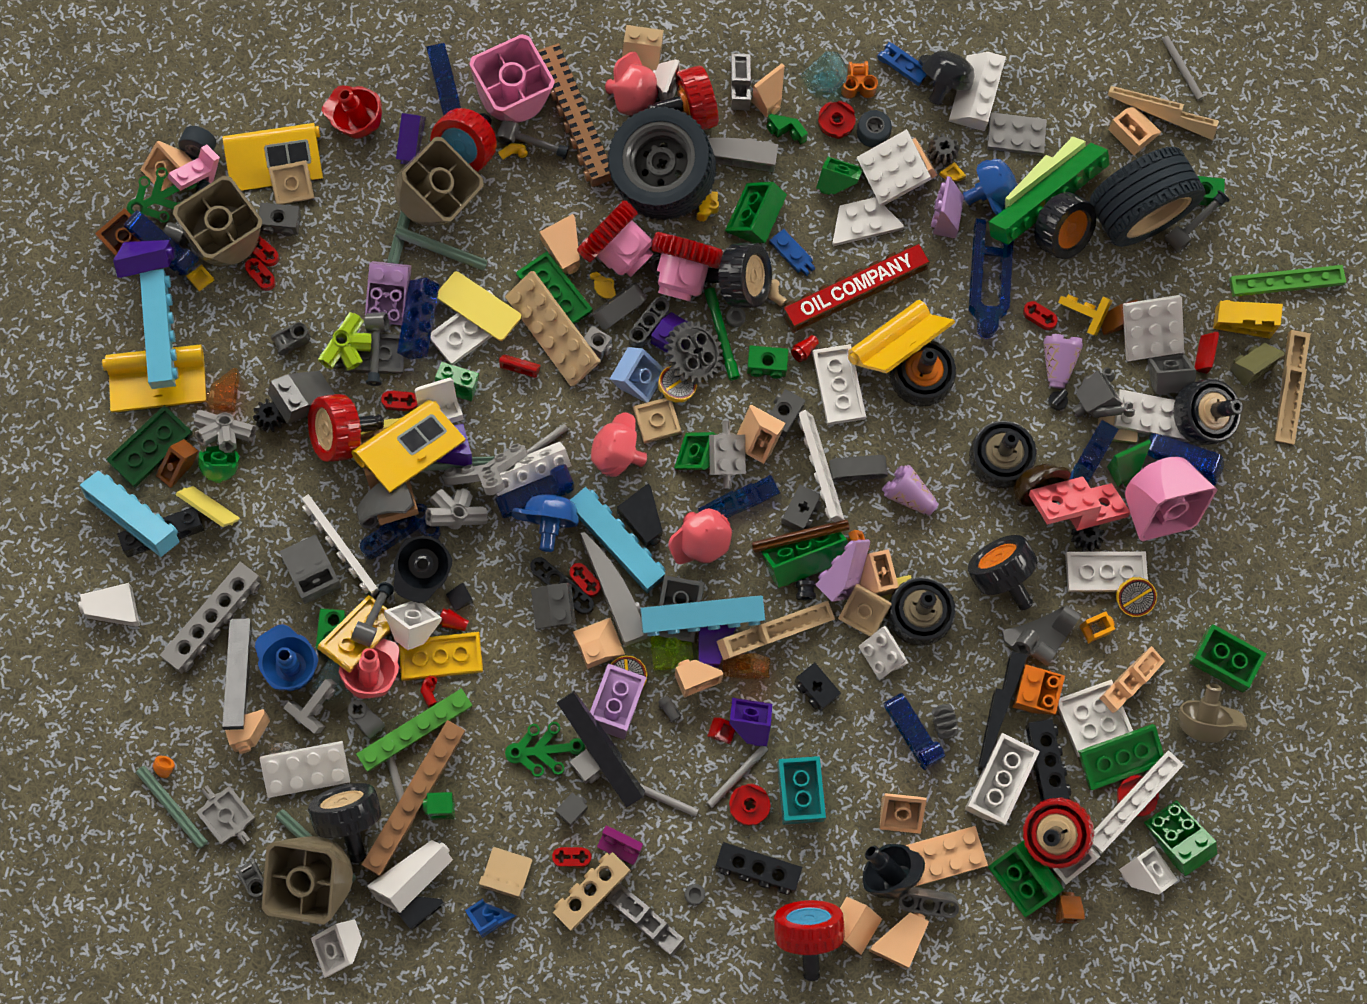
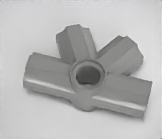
M198 410L195 415L194 426L201 428L195 431V437L202 447L218 439L219 450L224 451V453H230L237 448L236 438L252 442L255 437V425L234 420L230 413L216 415Z
M464 488L461 490L457 489L453 499L444 490L440 489L430 499V502L436 508H427L425 520L429 526H448L451 529H459L462 525L486 524L488 512L484 507H469L473 496L470 494V491Z

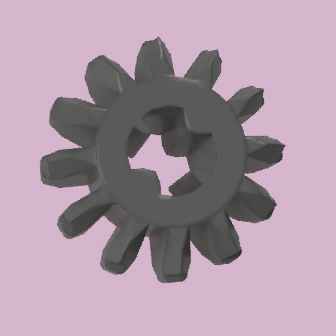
M944 133L940 137L935 135L928 144L927 152L930 154V160L936 159V164L942 161L943 166L947 162L953 163L954 159L959 155L960 147L956 145L957 139L952 140L951 134L948 137H945Z
M942 704L933 708L931 713L938 737L940 739H949L956 736L959 730L952 706L950 704Z

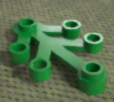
M160 167L156 170L157 177L151 197L145 200L143 199L146 188L150 185V179L147 176H142L139 179L136 198L130 200L127 204V211L134 218L147 215L157 218L160 222L164 223L170 218L168 212H158L147 207L157 204L174 210V206L181 203L164 199L180 191L175 185L161 191L164 179L168 175V171L165 168ZM159 170H164L166 172V175L164 177H160L158 175ZM141 179H147L148 185L143 186ZM195 183V184H193V185H191V186H189V187H187V188H185V189H188V190H189V189H193V188L196 186L197 183ZM134 205L140 206L139 212L133 210ZM161 213L167 214L166 220L160 219Z
M551 722L548 725V730L534 747L526 748L532 738L540 734L539 726L531 724L528 727V732L519 743H512L507 746L505 756L513 764H523L536 778L543 776L544 768L540 764L535 765L526 756H536L550 767L555 775H562L565 770L564 765L561 762L554 761L547 754L570 752L572 755L578 756L585 750V745L579 738L572 739L570 743L547 745L552 737L560 732L559 723ZM552 725H556L558 730L553 732L550 728ZM532 727H535L538 729L537 733L532 734L530 732V729ZM579 743L581 745L580 749H574L573 744ZM516 749L519 751V755L513 756L511 752ZM560 765L562 771L556 772L554 770L555 766ZM537 767L541 768L542 772L535 774L534 769Z

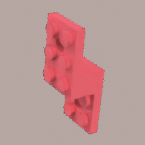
M1079 477L1032 489L1029 493L1030 498L1047 525L1070 519L1078 531L1127 518L1130 515L1128 507L1112 483L1090 488L1084 477ZM1052 501H1058L1060 505H1058L1057 503H1053Z

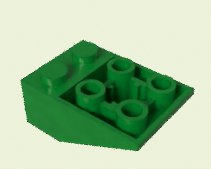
M1177 800L1144 822L1170 861L1184 876H1187L1218 854L1216 840Z

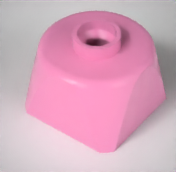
M521 34L473 56L470 60V68L479 97L487 112L500 121L519 123L537 115L545 105L555 82L531 38L527 35Z
M1168 457L1147 465L1131 479L1125 491V498L1139 539L1146 541L1194 528L1201 520L1217 489L1184 458Z

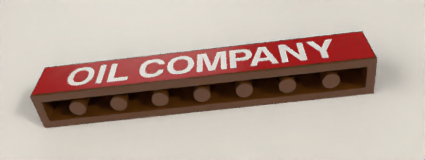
M919 243L914 246L910 244L897 254L893 252L880 262L876 260L865 269L859 268L848 277L842 276L831 285L826 284L814 293H806L800 300L789 301L784 305L782 315L792 333L797 332L927 270L930 261Z

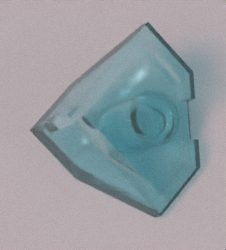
M825 51L801 76L810 90L835 93L847 81V66L838 52Z

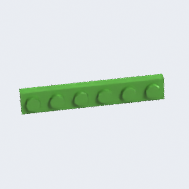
M1343 265L1231 276L1229 282L1232 297L1342 286L1345 285L1346 278Z
M461 688L356 753V756L365 770L369 772L443 726L447 720L451 721L470 709L472 704Z

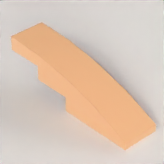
M1151 646L1099 699L1112 713L1116 712L1127 699L1132 697L1153 676L1165 660Z

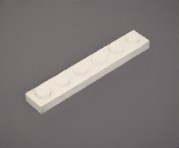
M804 410L799 413V426L805 433L804 442L811 453L809 459L816 470L814 476L821 487L820 496L827 506L825 508L826 515L835 522L845 520L814 417Z
M308 494L303 497L304 505L302 508L308 516L313 515L315 518L313 523L320 532L324 530L327 535L325 539L331 547L335 545L338 550L337 556L342 563L345 561L350 566L348 571L354 579L358 577L362 582L359 586L365 594L370 593L374 597L378 593L376 585Z
M1168 750L1094 829L1093 846L1100 853H1103L1184 764Z

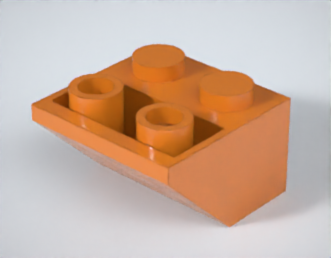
M1025 665L1019 678L1012 707L1035 714L1055 715L1065 676Z

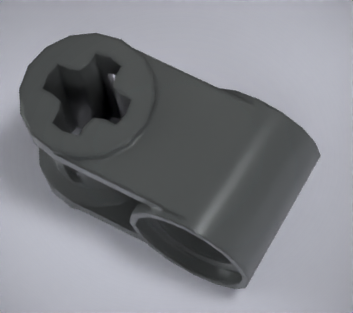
M297 322L273 333L271 340L275 342L278 354L285 355L308 343L311 335L305 324ZM300 331L305 332L304 335L300 337L296 336V334Z
M359 700L351 702L348 707V713L369 739L373 738L385 727L381 719L365 703ZM362 707V714H355L354 708L360 709Z
M252 858L249 863L234 869L250 896L256 900H262L263 889L259 894L253 893L256 885L261 884L263 886L264 878L256 861Z

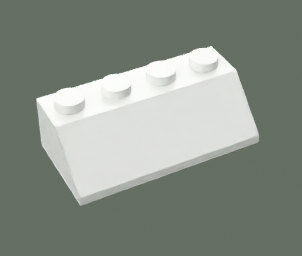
M991 52L967 55L966 60L974 68V82L972 88L968 91L957 90L949 122L985 131L1006 56Z
M1002 733L992 749L986 767L982 771L964 810L982 819L1006 825L1039 751Z

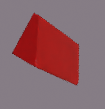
M1219 332L1205 334L1200 337L1194 366L1196 371L1207 374L1212 369Z
M506 354L499 358L500 368L533 378L538 376L540 364Z

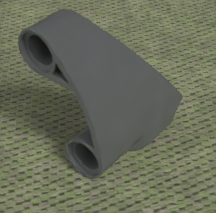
M1068 605L1062 606L1060 609L1021 626L1002 630L1003 641L1018 653L1031 655L1048 666L1067 635L1081 617V614Z

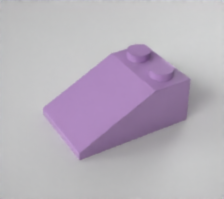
M611 664L607 665L590 710L605 733L625 740L647 677Z

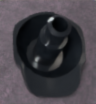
M937 51L932 55L920 56L918 62L922 66V70L935 80L933 83L934 89L928 98L932 104L942 105L946 93H950L952 88L961 91H968L972 88L975 77L974 68L962 56L950 51Z
M424 535L406 539L401 544L394 561L395 576L393 584L394 590L399 596L416 603H425L435 593L436 589L443 586L453 561L451 554L444 544H441L438 539Z
M886 844L881 848L875 845L871 846L864 855L869 861L866 863L863 871V886L868 893L878 898L899 899L920 881L925 869V860L918 852L910 850L906 845Z

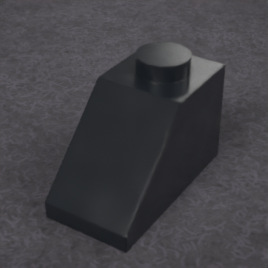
M416 896L400 913H397L410 930L413 931L443 907L445 903L442 899Z

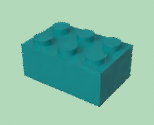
M820 756L779 759L777 770L783 825L824 822L826 813Z

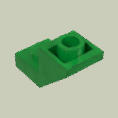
M774 114L768 115L766 127L771 134L774 133L778 138L789 131L794 141L797 140L800 145L807 141L808 132L798 119Z

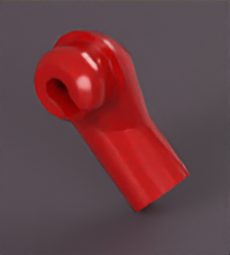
M433 675L424 679L420 689L428 707L437 703L433 695L437 678Z

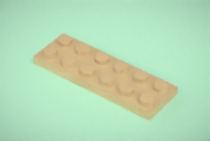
M530 271L505 296L511 306L521 313L522 321L570 386H575L601 362L535 271Z

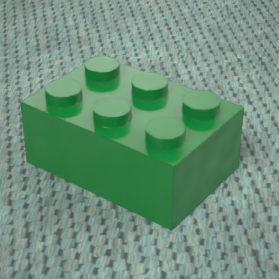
M1212 624L1206 629L1189 664L1243 693L1250 688L1267 653Z

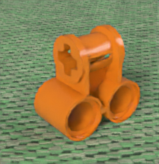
M864 61V63L848 62V76L843 79L841 94L845 98H853L857 92H860L865 98H871L875 95L878 80L875 76L868 75V61Z

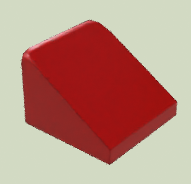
M713 718L707 736L731 744L735 729L729 724V721L723 718Z

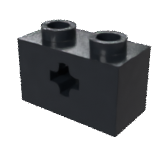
M815 662L795 679L797 690L801 694L805 693L809 697V704L815 710L819 709L820 712L841 695V692ZM819 685L821 687L819 691L812 690L813 686L817 687Z

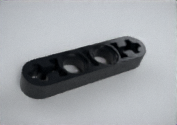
M537 557L532 560L530 564L532 574L545 585H552L549 582V578L552 575H557L560 578L558 584L569 583L575 590L573 601L580 594L582 596L579 598L583 603L589 602V609L583 608L582 610L581 603L576 601L574 609L578 613L588 615L593 611L594 603L591 597L546 559ZM536 563L539 565L543 563V569L548 572L545 578L542 577L545 575L542 570H535Z

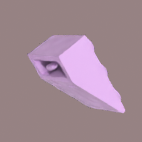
M947 176L945 183H941L934 205L935 213L932 218L931 227L934 228L933 234L956 238L964 196L949 176Z
M376 261L369 263L365 315L366 313L387 312L389 324L404 325L411 265Z
M869 539L849 542L844 548L845 552L831 562L832 567L822 572L818 577L819 581L816 583V586L832 602L847 599L855 585L860 584L870 545Z

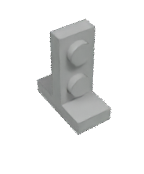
M325 679L304 708L295 701L287 702L284 709L314 734L321 733L326 726L313 716H317L323 709L322 704L324 701L334 695L336 691L334 688L337 686V683L332 679Z

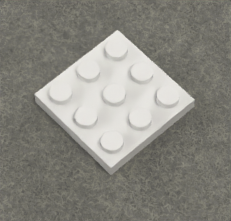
M907 129L857 157L881 207L932 179Z
M1180 295L1123 304L1127 361L1184 353L1182 297Z
M1112 680L1059 699L1057 709L1077 757H1080L1079 750L1133 731L1123 705L1116 712L1112 713L1099 699L1113 684Z

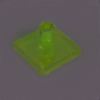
M650 636L653 671L676 669L678 663L689 659V661H693L692 642L678 640L675 637L672 639L671 637Z

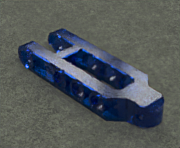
M976 218L973 232L968 311L977 319L978 334L983 338H991L998 329L999 320L1007 314V310L1010 308L1014 240L1008 245L1001 242V248L985 246L986 219ZM984 255L1000 257V262H1002V270L999 276L1001 287L998 293L1000 303L997 306H988L981 302Z

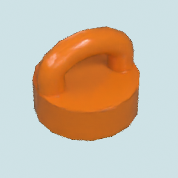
M161 755L155 758L152 766L154 772L159 777L168 778L175 764L171 758Z

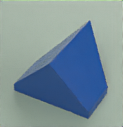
M483 899L465 910L482 938L517 916L487 904Z

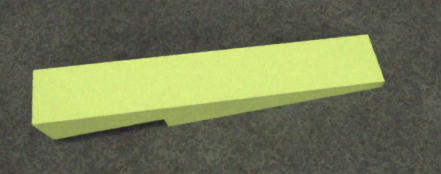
M1072 136L1054 157L1046 155L1005 198V208L1012 205L1082 150L1086 145V141Z

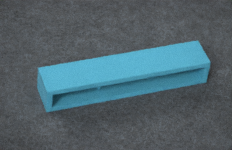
M164 269L140 273L148 383L152 389L176 386L175 379L179 377L178 369L174 367V361H177L176 349H173L172 344L176 340L174 330L171 331L174 317L169 307L173 305L172 296L168 294V287H171L170 276L166 275Z
M97 471L80 484L86 499L158 556L162 557L179 543L176 535L178 531L172 524L168 525L159 514L155 515L152 513L151 509L146 504L142 505L135 495H129L122 485H116L109 475H104Z
M585 487L570 499L577 508L578 519L646 593H649L664 580L665 568L661 563H655L651 558L652 554L645 547L642 548L638 544L639 540L633 533L629 534L624 529V523L619 518L615 519L611 515V509L606 504L602 505L598 501V495L593 490L589 491Z
M761 595L640 608L642 632L647 633V636L660 635L659 631L676 634L680 633V629L687 628L688 632L700 631V627L708 626V630L720 629V625L728 624V628L740 627V623L748 622V626L760 625V621L765 620L763 596Z

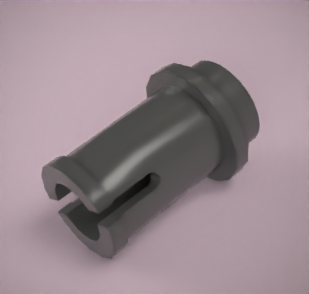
M667 695L658 701V707L663 709L672 723L681 717L682 714L673 704L672 697L669 698Z

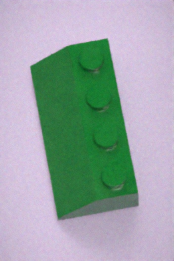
M842 532L764 550L761 551V554L773 581L780 588L831 568V562L845 552L844 548L848 541Z

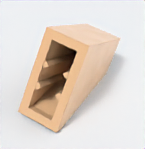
M571 214L540 231V240L565 275L575 273L580 267V257L577 252L578 239L575 216Z
M910 912L873 944L869 952L908 969L929 921L925 920L926 916L923 914Z

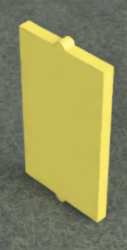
M194 486L183 488V490L176 493V496L222 527L232 526L240 519Z

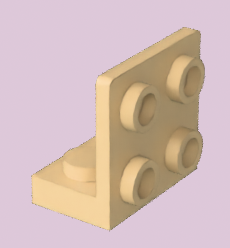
M493 847L479 886L520 900L532 859Z

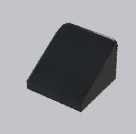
M464 583L459 584L446 594L455 612L473 603V599Z

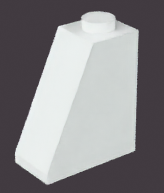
M129 583L80 594L79 609L81 614L84 613L88 619L135 627L140 626L133 589Z

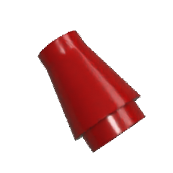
M811 335L793 345L791 350L793 358L798 362L806 361L814 348L819 344L818 339Z
M443 608L440 617H442L439 623L442 625L441 627L465 632L469 620L449 608L448 610Z

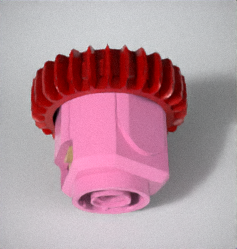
M622 201L577 248V252L586 261L592 262L598 257L609 269L612 268L619 275L626 273L629 277H632L654 254L649 250L652 246V239L633 221L637 211L627 201Z
M661 232L655 233L651 249L661 254L657 271L660 272L658 279L660 288L658 293L690 302L692 295L699 296L702 294L708 268L719 267L723 251L719 248Z

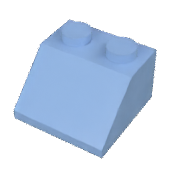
M628 347L611 375L610 380L621 390L647 403L658 387V379L664 368L644 349Z

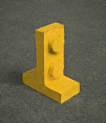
M1070 294L1067 297L1061 296L1058 303L1093 318L1087 333L1097 336L1113 300L1102 297L1097 310H1095V305L1088 302L1081 304L1077 302V297Z

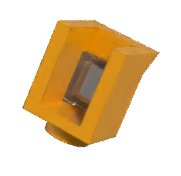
M1107 612L1089 618L1079 626L1088 644L1111 634L1115 630L1114 621Z

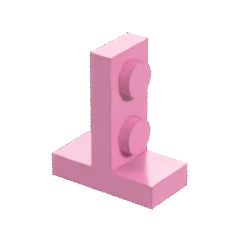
M208 145L201 147L199 158L170 172L168 179L180 191L202 179L212 183L220 157Z

